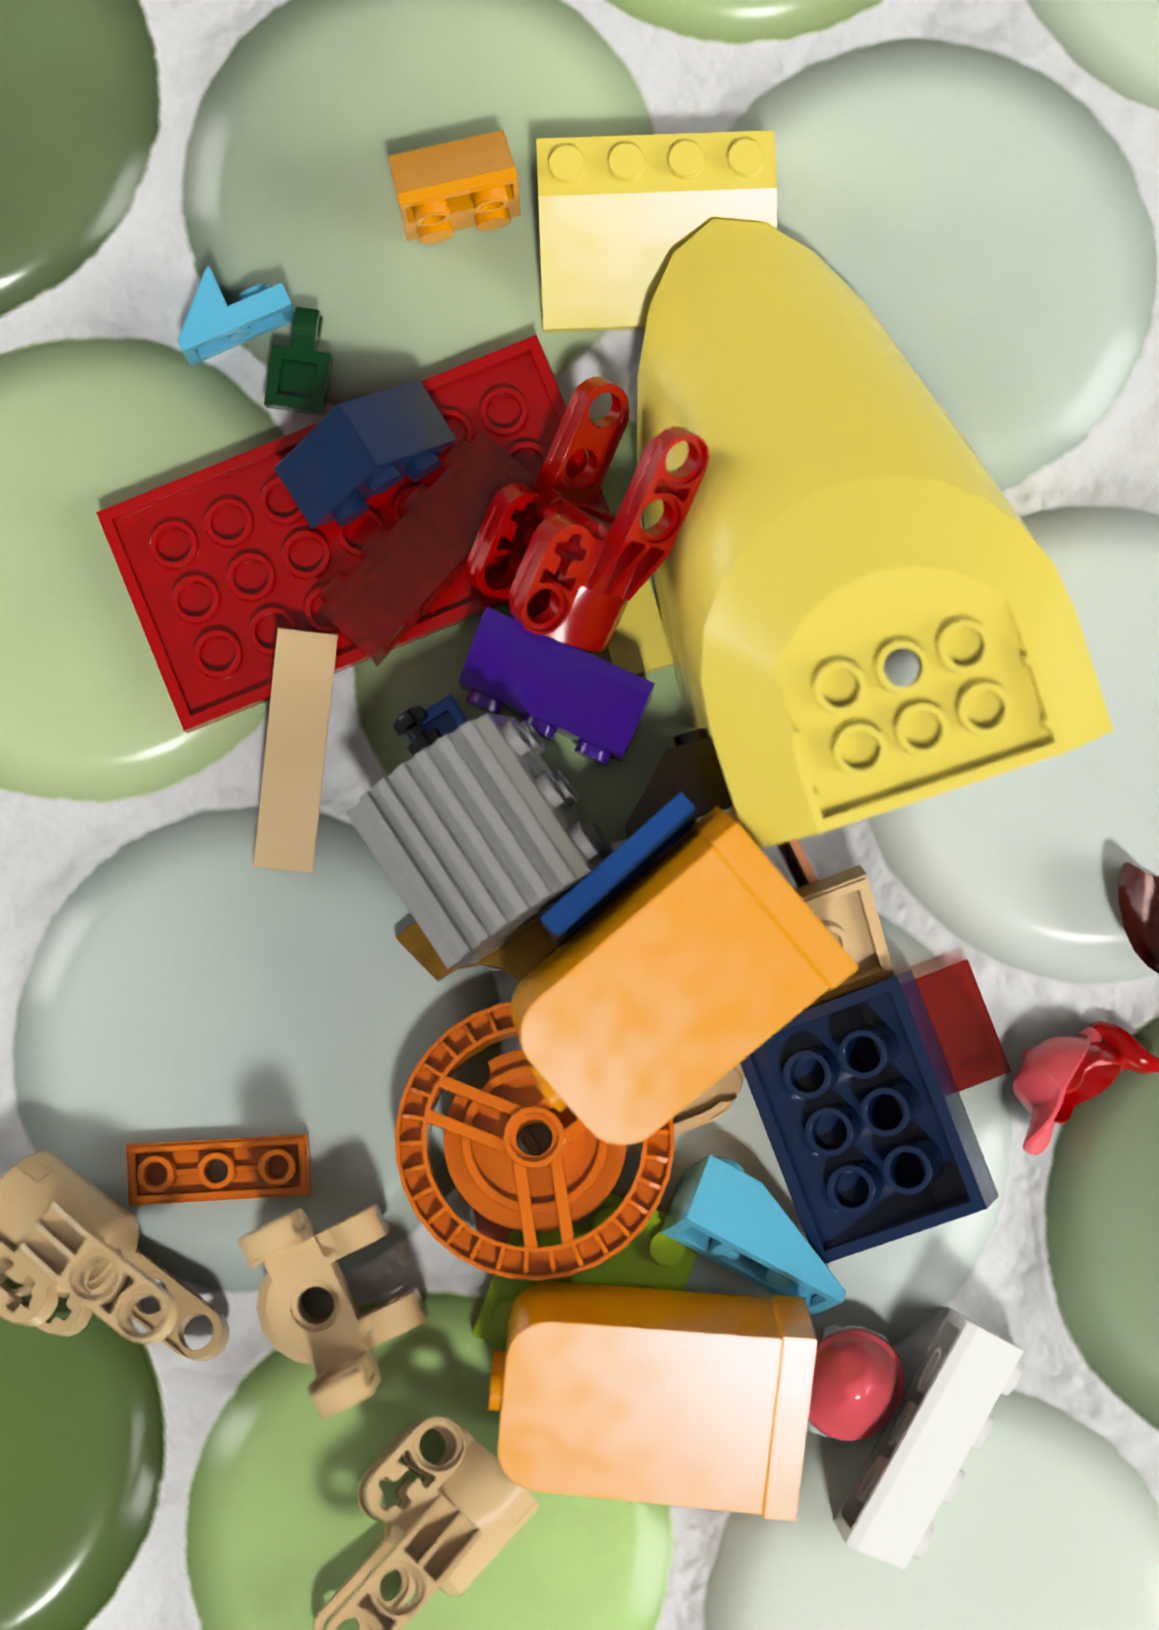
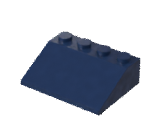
M911 969L804 1009L740 1062L808 1243L825 1264L986 1210L999 1197Z

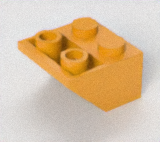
M504 130L388 156L407 241L419 239L420 243L423 244L438 243L451 238L456 230L476 226L480 231L495 230L508 225L511 222V218L521 216L518 176Z

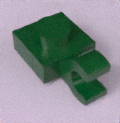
M296 307L290 348L272 345L264 398L266 408L325 416L333 357L330 353L317 352L323 326V316H320V310Z

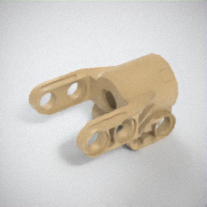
M39 1150L13 1166L0 1179V1316L22 1326H36L38 1329L55 1336L70 1337L78 1334L87 1326L92 1312H94L122 1336L134 1342L155 1344L162 1341L177 1354L194 1361H209L216 1358L224 1351L229 1341L230 1330L227 1319L219 1310L137 1248L139 1222L134 1215L52 1151ZM10 1277L13 1281L23 1284V1286L17 1289H10L5 1284V1280ZM155 1280H161L166 1285L167 1290ZM147 1296H154L160 1302L162 1309L156 1313L147 1314L141 1308L139 1301ZM58 1297L67 1299L66 1305L71 1310L66 1320L55 1317ZM205 1315L212 1323L213 1336L205 1347L192 1350L186 1344L184 1338L185 1328L192 1318ZM132 1318L148 1331L139 1332L134 1327Z
M378 1203L368 1206L322 1231H319L303 1210L299 1208L249 1232L237 1240L245 1254L250 1269L255 1268L262 1262L267 1269V1274L260 1284L256 1308L262 1332L278 1352L295 1362L312 1365L316 1377L307 1390L321 1419L335 1415L372 1395L381 1381L374 1347L418 1326L430 1314L417 1286L376 1307L370 1306L362 1314L337 1262L338 1259L387 1235L390 1231L386 1219L381 1214ZM316 1286L329 1291L334 1300V1311L331 1316L318 1319L310 1316L305 1311L302 1299L307 1288Z
M439 1416L414 1422L399 1435L363 1474L357 1486L356 1497L358 1506L372 1520L386 1523L385 1539L323 1605L314 1618L312 1630H323L324 1623L329 1616L330 1618L324 1630H336L340 1623L350 1618L356 1619L358 1630H402L438 1589L448 1597L462 1596L540 1509V1504L527 1489L513 1482L504 1472L500 1461L459 1423ZM428 1429L438 1433L444 1444L443 1455L435 1464L427 1462L420 1453V1439ZM399 1458L401 1459L404 1465L398 1463ZM408 1469L422 1477V1481L419 1477H415L412 1481L409 1478H405L396 1488L394 1494L400 1500L397 1506L379 1505L378 1502L383 1496L381 1488L378 1487L380 1481L395 1482ZM396 1569L400 1575V1589L393 1598L384 1601L379 1589L381 1580L387 1572ZM415 1592V1595L412 1598V1600L405 1606H402L407 1601V1599Z

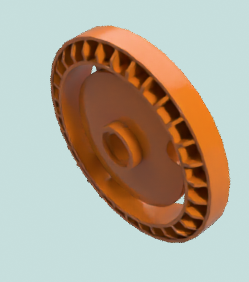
M511 1002L500 1003L473 1013L449 1028L428 1048L411 1073L400 1100L395 1127L396 1162L402 1187L422 1224L434 1239L457 1258L484 1272L513 1280L546 1281L571 1277L598 1267L621 1252L645 1228L658 1208L671 1173L675 1148L673 1118L651 1136L643 1140L638 1172L630 1191L620 1206L601 1225L584 1236L574 1239L572 1225L595 1211L616 1185L624 1165L627 1145L612 1144L598 1138L569 1106L562 1112H558L535 1084L538 1080L530 1070L533 1064L527 1058L524 1049L510 1051L489 1060L487 1063L490 1068V1077L486 1085L480 1089L451 1078L467 1060L483 1049L503 1040L518 1037L511 1018ZM443 1090L455 1094L447 1116L434 1111ZM534 1123L543 1124L548 1127L553 1136L549 1149L542 1155L537 1156L525 1154L518 1145V1138L522 1129ZM431 1125L444 1130L446 1164L450 1176L462 1197L472 1208L488 1220L502 1227L523 1232L525 1247L498 1242L475 1231L459 1218L448 1204L435 1179L430 1159L429 1134ZM560 1229L562 1244L538 1248L536 1233Z

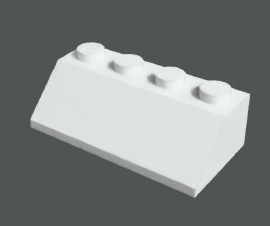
M952 1308L949 1309L906 1387V1393L902 1397L893 1420L888 1422L834 1519V1523L846 1545L902 1569H905L911 1556L919 1559L925 1553L935 1532V1526L930 1523L941 1501L948 1505L955 1498L965 1476V1472L959 1468L970 1448L979 1450L988 1438L994 1424V1418L989 1413L1000 1393L1007 1397L1021 1377L1024 1364L1018 1360L1023 1353L1022 1349Z

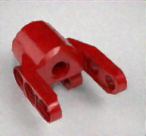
M604 377L586 379L577 386L572 394L537 478L536 491L523 483H512L504 486L495 494L473 543L465 567L470 583L486 595L489 601L510 606L511 614L525 630L593 652L606 651L628 600H631L670 555L709 462V449L702 438L684 427L673 426L664 429L647 443L617 515L604 510L594 503L629 421L627 395L622 388ZM610 393L612 405L609 413L602 420L592 422L589 415L592 402L599 395ZM686 441L688 444V455L683 465L676 470L667 471L665 460L669 450L675 444ZM587 449L589 460L584 471L577 476L568 477L566 465L570 456L578 450ZM662 500L664 509L659 521L650 528L642 529L640 519L645 507L653 501ZM526 507L528 508L525 518L517 517L514 521L511 519L515 509L524 510ZM504 536L511 542L514 538L517 542L514 547H511L502 541L501 538ZM507 556L509 565L504 577L497 582L486 583L484 575L489 563L497 557ZM527 609L541 614L535 617H528Z

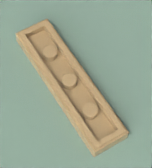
M281 627L277 629L253 867L313 873L338 634Z

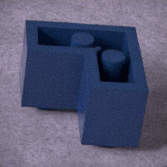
M418 379L339 403L274 469L311 529L336 521L339 527L354 522L370 509L366 501L371 496L379 495L389 490L404 477L409 476L412 482H416L436 471L443 463L439 456L457 439Z

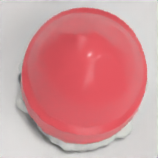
M832 1324L824 1329L823 1338L816 1343L807 1427L810 1432L842 1441H857L875 1434L893 1420L902 1397L906 1393L905 1375L900 1357L891 1347L885 1335L855 1325L840 1327L839 1325Z

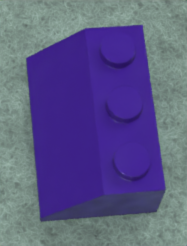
M486 607L458 681L461 689L469 692L466 702L493 715H499L501 708H504L523 717L522 721L527 720L539 736L552 741L555 733H558L578 742L574 749L576 753L604 766L607 765L610 758L622 763L651 701L655 683L577 647L564 644L545 635L527 631L515 619L489 607Z

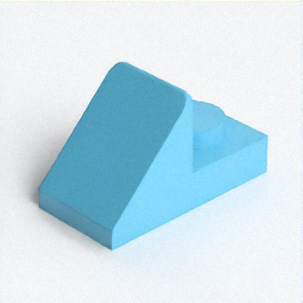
M207 266L177 340L190 366L292 323L295 311L283 283L273 287L268 283L250 287L239 294L237 297L238 302L228 306L210 266Z

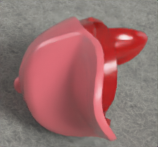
M1105 1021L1091 1023L1078 1033L1077 1037H1051L1043 1040L1032 1049H1026L1022 1054L1023 1062L1012 1081L1013 1092L1017 1100L1031 1115L1030 1124L1023 1142V1150L1031 1155L1042 1153L1050 1142L1055 1123H1066L1071 1118L1073 1109L1077 1105L1103 1092L1114 1082L1123 1069L1139 1074L1159 1072V1058L1148 1052L1127 1031Z

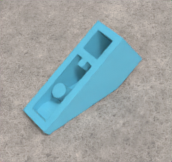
M709 1154L683 1171L662 1227V1234L775 1295L805 1297L808 1311L813 1315L843 1302L846 1294L845 1289L763 1183L744 1173L739 1163L726 1157Z

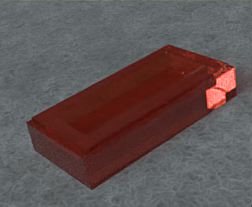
M968 959L915 978L959 1092L1012 1072Z

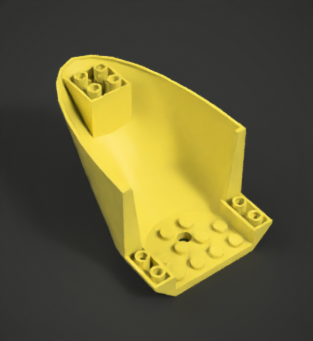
M712 219L672 254L649 306L638 369L637 458L639 464L647 443L664 429L673 426L684 427L705 441L709 449V462L706 472L670 555L652 576L659 613L673 659V667L690 728L709 729L740 826L759 848L820 834L1068 752L1114 731L1076 610L1054 563L1027 529L966 438L912 368L870 307L813 250L770 225L724 219ZM686 441L675 444L669 450L665 460L667 471L676 470L683 465L688 455V444ZM662 500L651 502L643 510L645 529L654 526L661 518L664 509ZM897 648L910 651L918 661L919 670L917 677L911 684L905 687L892 684L884 673L886 657Z

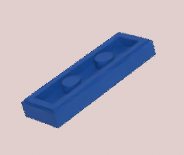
M680 792L540 918L544 930L558 945L560 943L564 944L693 828V825L696 824V807Z

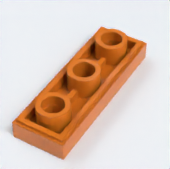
M309 1134L126 1145L129 1206L312 1194ZM213 1159L223 1160L228 1167L227 1177L223 1181L213 1179L209 1173V1165Z

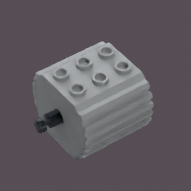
M417 705L401 713L393 722V728L399 736L410 733L414 740L407 747L413 758L395 768L394 772L388 777L378 781L375 787L370 792H365L359 798L360 802L346 812V814L446 968L451 969L479 962L487 955L540 923V918L608 858L607 855L613 852V848L595 822L592 821L586 825L574 807V804L579 801L577 792L561 771L558 770L554 774L551 772L540 753L546 750V747L539 734L527 720L519 723L515 717L485 714L475 720H469L459 726V729L442 736L437 728L425 730L422 723L429 715L424 707Z

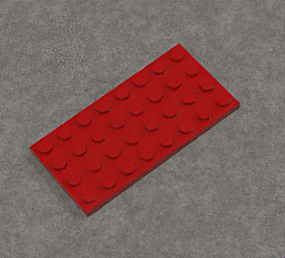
M537 335L421 381L457 440L439 456L443 463L436 471L416 482H412L409 476L404 477L389 490L379 495L371 496L366 501L370 509L363 516L348 525L339 527L337 522L333 521L311 529L274 469L319 423L96 512L184 732L188 734L270 700L278 627L338 634L334 674L481 615L486 607L495 609L503 606V604L489 601L486 595L470 583L465 567L473 543L495 494L504 486L512 483H523L536 491L537 478L567 408ZM584 449L576 451L568 459L566 465L568 477L577 476L586 468L589 459ZM600 488L594 503L610 512ZM526 507L524 510L515 509L511 519L514 521L517 517L525 518L528 508ZM504 536L501 538L502 541L511 547H514L517 542L514 538L512 542ZM507 556L497 557L489 563L484 575L486 583H494L504 577L509 565Z

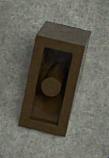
M696 729L673 738L676 747L665 751L625 826L627 838L636 833L680 792L696 807V818L705 816L716 806L722 810L733 806L708 729Z

